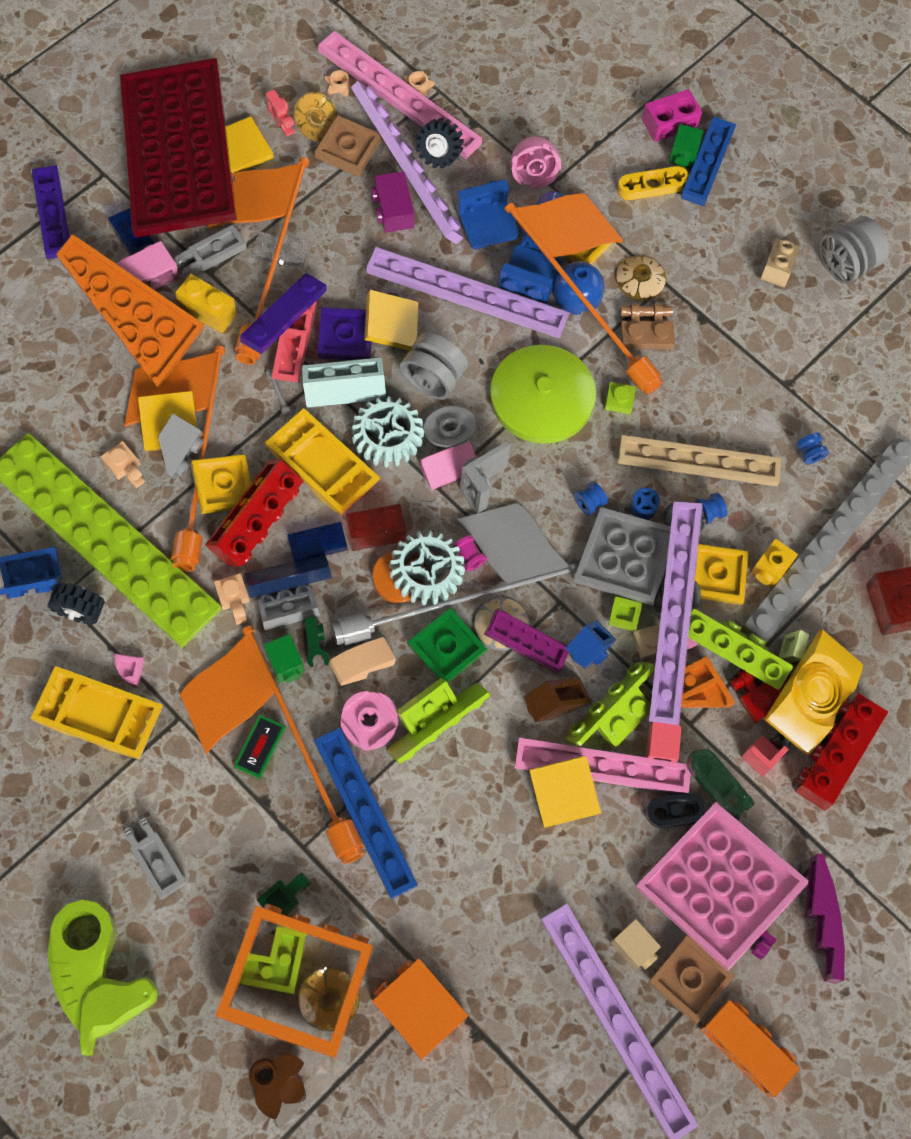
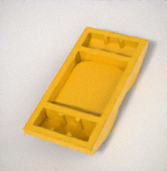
M304 408L265 442V446L271 453L291 468L320 501L340 515L345 513L380 480V477Z
M823 629L819 630L764 720L806 755L811 754L833 728L838 710L856 689L864 664Z
M55 666L30 719L62 734L91 742L111 752L140 759L163 705Z

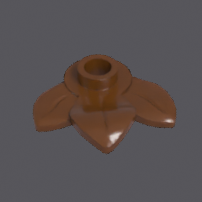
M282 1054L274 1060L264 1058L256 1061L250 1068L249 1080L256 1089L255 1103L258 1109L271 1119L278 1117L282 1103L295 1104L306 1100L304 1085L296 1076L304 1065V1062L292 1054ZM268 1069L271 1072L270 1079L265 1082L261 1081L259 1078L260 1071Z

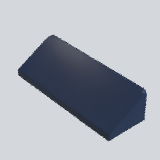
M325 554L244 573L250 598L332 578Z

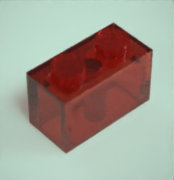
M401 504L346 514L347 530L352 551L406 541V526Z

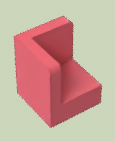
M652 722L648 729L646 758L677 762L679 760L681 726Z
M761 735L741 758L763 777L789 749L784 746L779 751Z

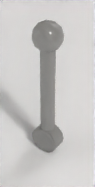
M269 368L266 370V376L272 381L282 406L281 413L284 416H289L292 410L287 406L277 380L272 379L273 368Z

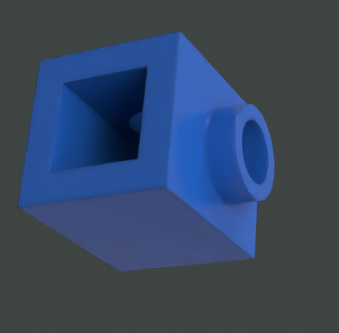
M595 620L586 625L565 649L571 654L574 662L585 669L592 664L600 665L609 656L606 651L617 639L598 620Z

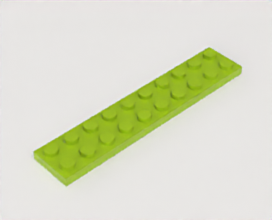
M27 433L0 457V483L180 648H183L222 610L221 605L178 567L174 568L171 560L32 435Z

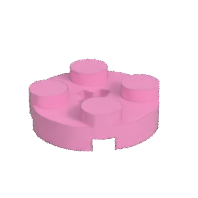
M369 691L359 692L350 697L344 704L341 714L342 732L351 744L362 750L368 751L386 745L395 735L398 728L397 709L391 699L379 692L378 694L374 692L369 693ZM365 714L377 717L374 720V726H364L362 724Z

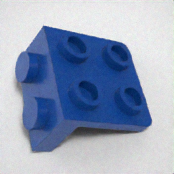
M506 179L491 181L485 185L467 187L457 191L456 210L472 249L476 250L511 241L519 236V231L512 214L507 213L505 207L508 205L509 191Z
M517 245L512 252L508 264L504 263L502 266L499 288L547 304L558 271L543 253ZM553 257L557 261V263L562 267V260Z
M56 546L0 557V569L4 583L0 587V595L6 594L7 599L24 596L30 589H35L36 593L52 591L55 585L63 579Z

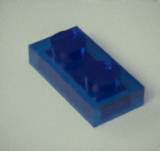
M131 208L108 218L110 227L130 256L142 251L148 245L155 244L149 235L135 238L132 231Z
M341 522L287 534L294 561L324 554L327 556L348 550Z

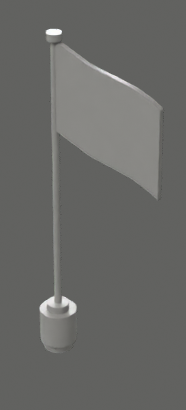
M518 503L458 518L456 522L469 535L473 536L480 552L487 556L486 561L488 565L506 583L505 585L372 621L371 616L366 617L364 612L338 618L337 622L331 623L334 639L337 645L344 644V646L371 639L370 633L375 632L374 626L566 573L573 575L576 574L577 566L575 563L568 565L549 544L534 518Z

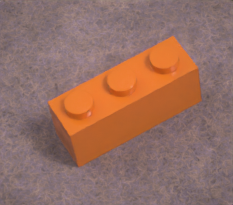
M730 1000L723 1002L700 1030L768 1098L776 1097L800 1070L794 1063L796 1058L786 1048L781 1047L779 1049L770 1040L772 1038L771 1033L761 1024L756 1026L747 1017L749 1012L737 1001L732 1003Z

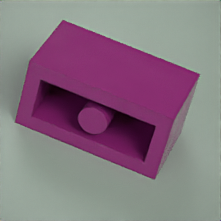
M405 172L374 176L375 187H371L373 202H378L379 208H376V217L378 224H383L384 232L414 228L415 213Z

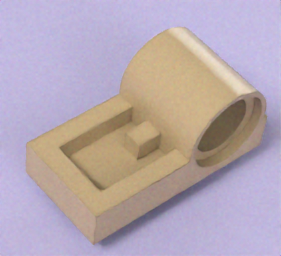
M776 238L760 279L785 288L800 246L788 240Z

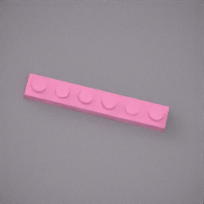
M519 738L515 769L530 771L529 769L586 755L593 781L673 794L689 793L690 764Z

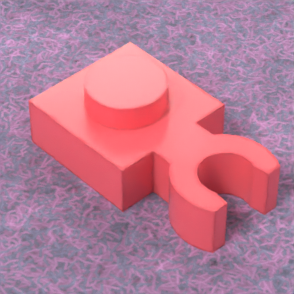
M275 90L265 93L267 109L278 127L281 126L286 137L294 134L295 130L292 127L294 121L287 114L289 108L283 97L280 98Z

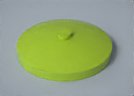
M550 345L527 346L508 355L494 372L490 388L491 406L501 425L520 439L540 444L560 442L578 433L589 421L596 400L594 379L586 365L569 351Z

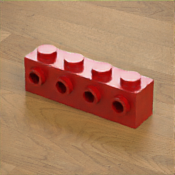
M269 460L205 546L228 566L240 567L246 564L252 557V550L267 537V530L272 523L282 517L284 507L298 495L300 491L298 488L304 481L282 460Z
M860 693L852 700L847 698L838 711L842 714L838 722H834L833 728L826 735L828 738L824 745L819 744L810 757L814 760L810 768L805 766L796 779L800 785L795 792L824 811L835 803L888 714L887 710Z

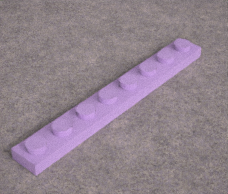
M357 81L351 89L445 238L457 244L464 238L459 231L461 225L454 216H450L447 212L449 206L444 199L436 195L435 190L437 188L431 179L424 176L423 172L425 169L416 158L412 157V148L405 140L402 141L400 138L401 131L397 125L389 121L388 116L390 114L381 103L377 102L376 98H378L375 90L370 85L366 87Z
M375 247L366 267L368 274L559 339L569 317V312L378 247Z
M674 502L649 717L650 723L658 722L679 725L702 503Z
M568 904L542 918L540 921L668 1139H679L698 1127L697 1122Z

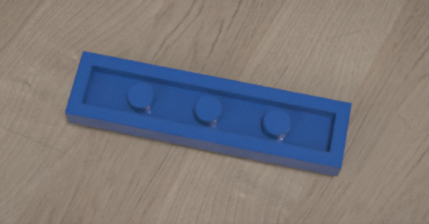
M713 116L682 192L681 199L705 206L736 124Z

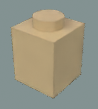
M637 919L610 942L634 971L640 966L646 970L659 958L655 952L661 946Z

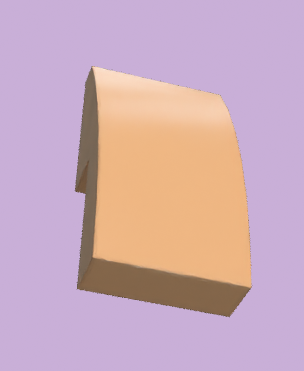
M382 637L330 659L329 664L342 686L366 679L369 672L393 666L396 658L385 638Z

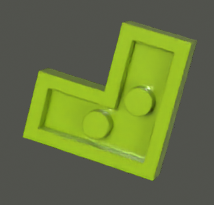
M277 926L270 957L250 953L239 985L295 995L307 935Z

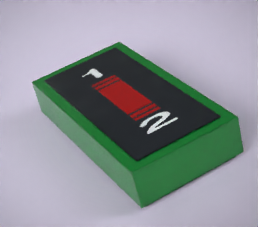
M259 715L234 764V769L261 780L286 730V726Z

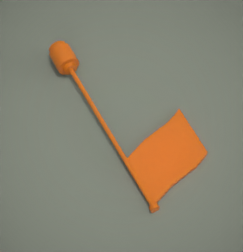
M301 157L299 164L281 168L232 173L237 220L208 225V229L226 224L262 222L285 216L254 322L262 315L305 167H308L310 162L306 157ZM253 323L241 327L234 349L236 360L247 365L255 364L256 360L260 359L261 356L260 353L240 342V335Z
M586 194L566 195L539 205L517 208L513 202L509 203L505 207L506 212L511 213L630 360L627 364L629 369L626 371V374L641 392L644 391L647 395L653 393L664 383L660 378L662 376L647 356L642 358L639 355L635 358L553 258L577 254L602 244L622 243L623 239Z
M215 346L214 353L180 360L158 389L141 367L135 369L124 426L127 427L141 422L138 397L193 391L195 412L207 409L202 438L204 443L199 459H205L221 356L225 354V347ZM195 486L188 528L175 533L171 555L173 567H178L186 572L194 571L195 566L199 564L203 537L193 529L198 502Z
M252 625L246 626L242 629L244 637L224 657L195 676L180 693L203 749L207 755L223 736L253 716L275 694L333 820L329 823V829L325 832L337 859H341L343 864L356 861L365 853L362 849L364 844L355 824L351 819L346 820L345 817L338 818L253 635L255 630Z

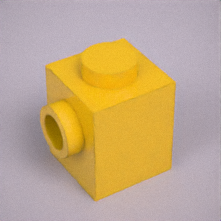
M775 538L751 573L762 584L770 585L774 588L798 554Z

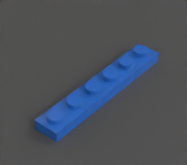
M341 728L315 739L314 743L390 899L392 900L418 887Z

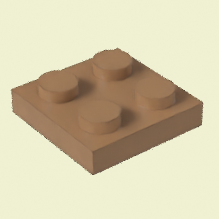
M337 115L315 150V158L360 177L381 143L382 136L376 131Z
M686 935L648 983L691 1022L698 1024L735 976L731 972L726 971L695 941Z

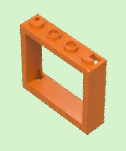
M265 904L264 908L255 906L215 1016L336 1059L373 951V945L368 944V938L352 933L350 938L339 934V928L323 923L321 928L311 925L310 918L294 913L292 918L282 915V909L270 904ZM262 920L360 953L331 1041L231 1007Z

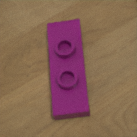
M499 608L494 611L484 632V635L555 674L560 673L569 653L565 649L567 646Z

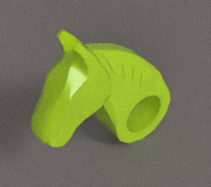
M79 900L65 905L54 917L50 930L47 955L55 994L62 1010L79 1031L81 1054L92 1056L96 1039L118 1030L157 1002L159 991L153 980L148 977L137 978L130 982L105 978L109 958L118 934L115 921L97 902ZM83 916L97 917L100 922L101 933L96 943L85 950L72 949L68 942L70 926L75 920Z

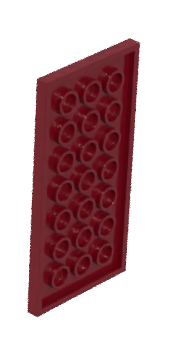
M217 58L121 74L120 82L132 231L135 238L237 220L221 78Z

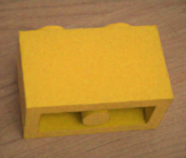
M192 274L188 276L175 292L181 309L221 334L237 316L234 298Z

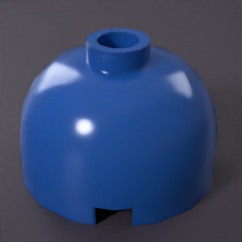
M575 261L565 265L562 269L596 309L601 304L605 291L604 279L600 271L592 264L584 261ZM558 272L553 287V294L557 305L564 311L575 315L588 311L589 309Z

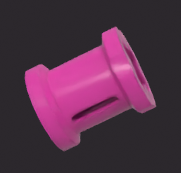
M472 535L463 537L453 545V547H459L460 553L458 555L464 557V568L467 572L479 568L487 560V556L481 554L474 544Z

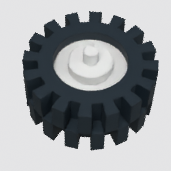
M444 118L431 120L418 132V137L415 140V143L419 144L416 147V151L422 152L419 155L420 159L425 157L427 160L424 163L426 165L433 163V168H437L439 165L440 168L451 165L460 156L464 148L461 147L464 144V139H460L463 135L462 131L457 132L455 130L458 128L457 124L455 123L451 126V120L449 119L443 122Z
M60 582L55 585L47 607L52 612H57V615L65 616L66 619L93 625L97 623L105 601L102 597H99V594L91 593V590H85L82 586L77 585L76 587L71 583Z

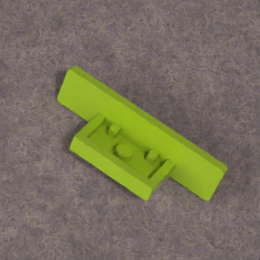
M697 609L692 610L689 629L690 639L776 689L781 688L793 666L771 653L769 648L764 646L766 644L764 639L751 633L750 637L740 632L742 627L729 619L725 622L721 620L718 622Z
M637 662L630 666L627 674L608 689V694L601 701L594 703L589 708V713L581 721L571 726L564 740L568 744L580 747L598 730L611 747L616 748L650 713L651 704L638 687L655 671V666L646 662Z
M440 678L396 711L408 733L387 748V753L399 764L411 759L418 750L426 744L435 741L442 732L450 726L459 723L461 718L470 711L479 708L491 696L484 687L475 683L455 697L447 681Z

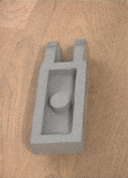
M231 225L188 247V250L175 256L173 260L176 263L177 269L183 268L180 275L183 280H186L190 274L198 276L201 271L203 272L247 249V246L234 225Z
M143 814L138 817L139 824L145 830L148 837L138 842L131 827L125 825L122 827V830L132 847L130 849L160 900H163L188 883L157 832H154Z

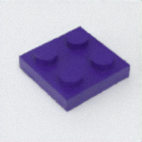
M321 307L318 359H371L372 342L364 340L366 310Z

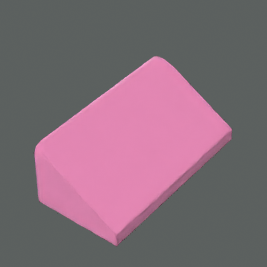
M468 440L464 444L450 447L421 459L420 469L430 489L433 490L460 479L463 465L469 459L476 457Z

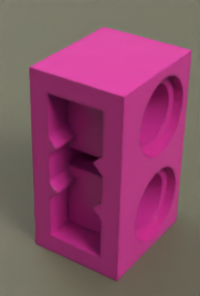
M690 89L646 103L642 121L652 139L656 142L676 135L680 124L693 128L698 127L702 110Z

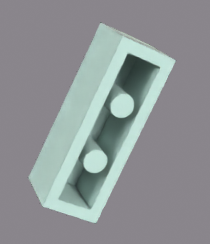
M382 358L302 366L303 387L307 407L376 401L378 397L381 400L386 399Z

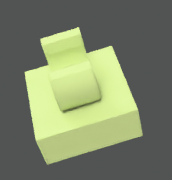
M798 630L784 635L779 657L790 664L800 661L810 646L807 644L810 634Z

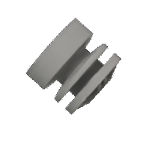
M859 216L842 228L827 234L821 239L819 245L824 266L835 280L844 284H849L866 274V272L887 262L889 257V245L883 230L873 219L867 216Z

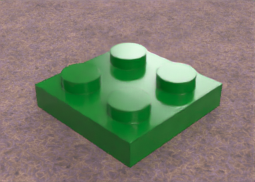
M449 608L407 642L409 648L437 680L443 678L447 683L487 652L486 646L452 608Z

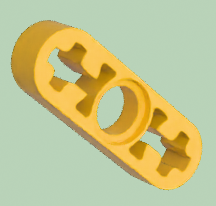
M680 166L626 174L619 180L617 193L624 200H635L681 192L684 190L689 174L686 169ZM673 177H676L678 180H681V182H677V180L673 179ZM654 179L660 185L658 187H650L646 181ZM625 185H629V187L633 188V190H629V188L625 187Z

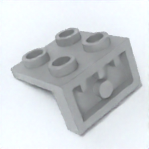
M508 441L501 445L495 444L486 451V454L479 458L473 457L469 459L462 467L460 492L476 514L487 510L491 487L489 478L507 468L511 448Z

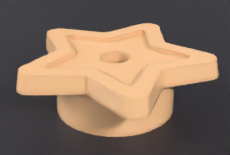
M343 69L334 71L330 76H325V81L329 84L327 92L330 95L339 92L344 96H348L349 87L356 83V79L349 78V75Z
M416 71L411 73L410 76H404L406 83L425 97L426 90L435 84L434 81L428 80L424 71Z

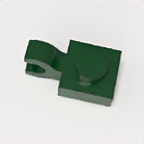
M316 617L305 618L309 650L308 665L310 668L314 667L313 658L320 655L324 658V665L328 666L329 656L320 648L319 642L320 640H325L323 623L317 624Z
M301 872L286 886L281 880L277 881L257 901L263 908L265 904L276 906L282 909V915L287 916L300 904L295 896L304 891L311 882Z

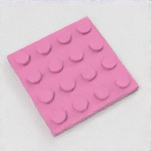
M715 802L636 885V889L726 971H729L808 885V880Z

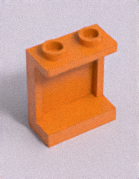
M417 959L414 963L408 960L396 971L399 977L391 984L387 980L373 992L376 998L372 1000V1003L381 1011L422 1061L467 1019L468 1014L424 963Z

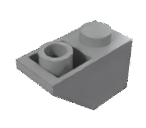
M175 414L171 415L158 436L167 474L173 480H176L178 475L182 477L186 473L190 465L187 462L192 453L197 454L204 443L202 431Z

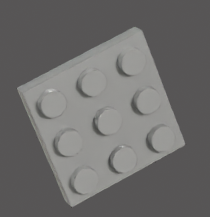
M601 507L574 576V583L654 606L666 574L671 527Z

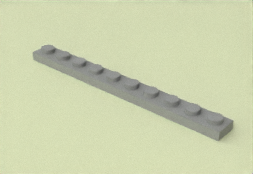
M899 434L744 624L742 627L744 631L749 635L753 633L761 637L767 643L910 464V442Z

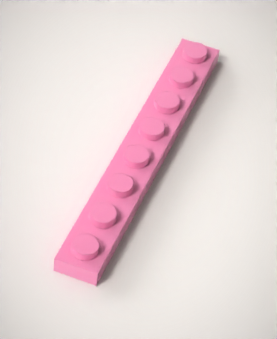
M333 31L318 45L319 53L366 87L370 85L378 96L422 128L431 120L444 118L443 122L447 119L451 120V126L456 123L458 128L455 130L457 132L462 131L463 134L460 139H464V144L461 146L464 148L460 156L464 159H467L482 144V138L337 32Z

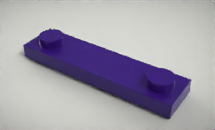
M57 165L32 169L44 251L47 259L57 258L58 251L70 238L59 170Z
M305 273L240 335V342L262 354L327 291V284Z

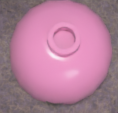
M527 137L520 141L512 152L510 162L512 174L520 185L522 183L530 185L531 189L546 187L554 182L556 174L561 170V161L557 148L544 137Z

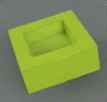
M610 382L605 410L631 414L636 386Z
M615 596L608 625L632 632L636 631L642 603Z

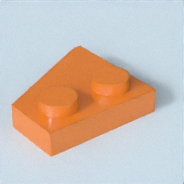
M708 656L685 667L681 708H729L736 703Z

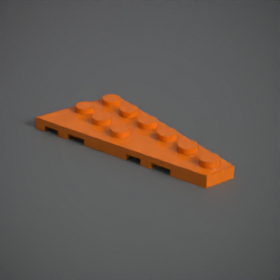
M72 234L58 251L57 258L158 389L204 330V324Z

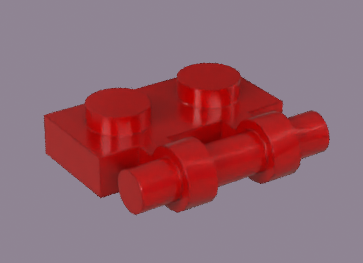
M745 670L737 673V677L729 681V684L734 691L741 687L744 688L747 694L742 696L739 701L756 724L767 716L791 674L789 673L780 689H776L767 683L757 687L754 683L757 677Z

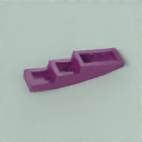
M817 853L810 858L805 917L817 919L815 949L826 951L824 982L837 984L844 981L845 945L842 917L834 882L824 854Z

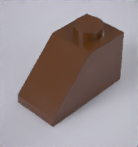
M580 677L549 680L523 696L527 704V710L533 717L534 722L553 720L592 703Z

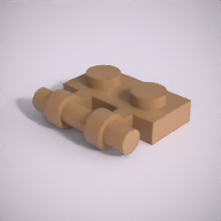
M631 303L630 306H620V316H630V321H622L620 326L621 342L627 349H673L675 346L673 321H663V316H672V306H663L662 303H654L653 306H639V303ZM639 316H653V321H640Z

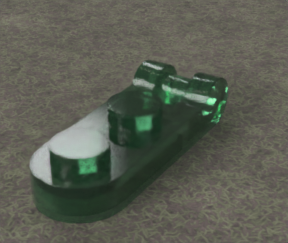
M697 749L690 753L687 759V768L714 803L717 802L737 820L741 818L740 814L744 810L748 811L755 805L750 795L715 753L708 749ZM735 796L736 802L732 805L729 800Z

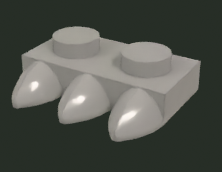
M307 584L298 586L295 595L286 589L278 592L277 600L270 594L261 595L258 600V607L265 630L303 621L305 618L320 616L313 590Z

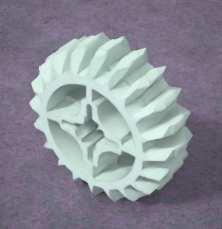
M388 396L386 402H382L378 397L375 405L368 401L366 409L360 408L358 411L359 416H355L353 419L354 426L351 427V433L354 435L352 437L353 444L357 445V452L359 454L364 453L366 461L373 458L375 466L380 461H383L384 466L387 468L389 462L393 461L398 467L400 464L399 459L408 462L409 454L415 456L417 454V447L422 446L421 438L424 437L423 421L421 418H418L419 413L417 410L411 411L410 403L402 406L400 398L394 403L390 396ZM397 419L407 426L409 432L397 424ZM392 426V432L390 431V433H386V431H389ZM366 432L371 433L373 437L378 439V445L368 438Z
M431 530L428 531L427 537H423L422 533L418 531L416 539L408 535L406 543L400 541L397 546L398 550L392 552L394 560H391L389 563V568L393 570L390 572V578L396 580L394 582L395 589L403 588L401 591L403 597L409 593L412 594V603L417 600V597L422 598L421 603L423 606L426 605L427 599H431L432 603L436 605L438 603V596L446 601L449 597L448 592L455 594L457 592L456 585L462 584L463 578L461 575L465 573V568L461 566L464 563V557L458 556L460 553L459 547L451 548L453 544L452 539L443 542L442 533L437 538L432 537L433 533ZM430 551L436 552L441 556H434ZM419 552V559L417 561L411 562L409 566H404L406 560L411 555ZM424 560L425 564L429 565V568L432 567L430 575L429 571H426L425 567L423 568ZM450 569L449 575L442 582L436 584V576L443 573V570ZM412 579H420L425 585L418 584Z

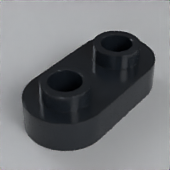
M693 793L658 797L653 799L646 808L647 821L656 828L695 824L705 813L703 800ZM684 806L692 807L693 814H686ZM658 809L662 810L665 817L662 819L658 818L655 811Z

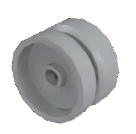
M422 333L414 342L412 351L408 352L401 361L399 369L406 381L416 390L434 399L444 400L450 396L456 386V381L462 378L469 364L462 351L449 340L434 333Z

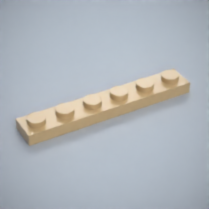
M622 435L620 439L618 464L770 486H778L780 483L781 458L626 435Z

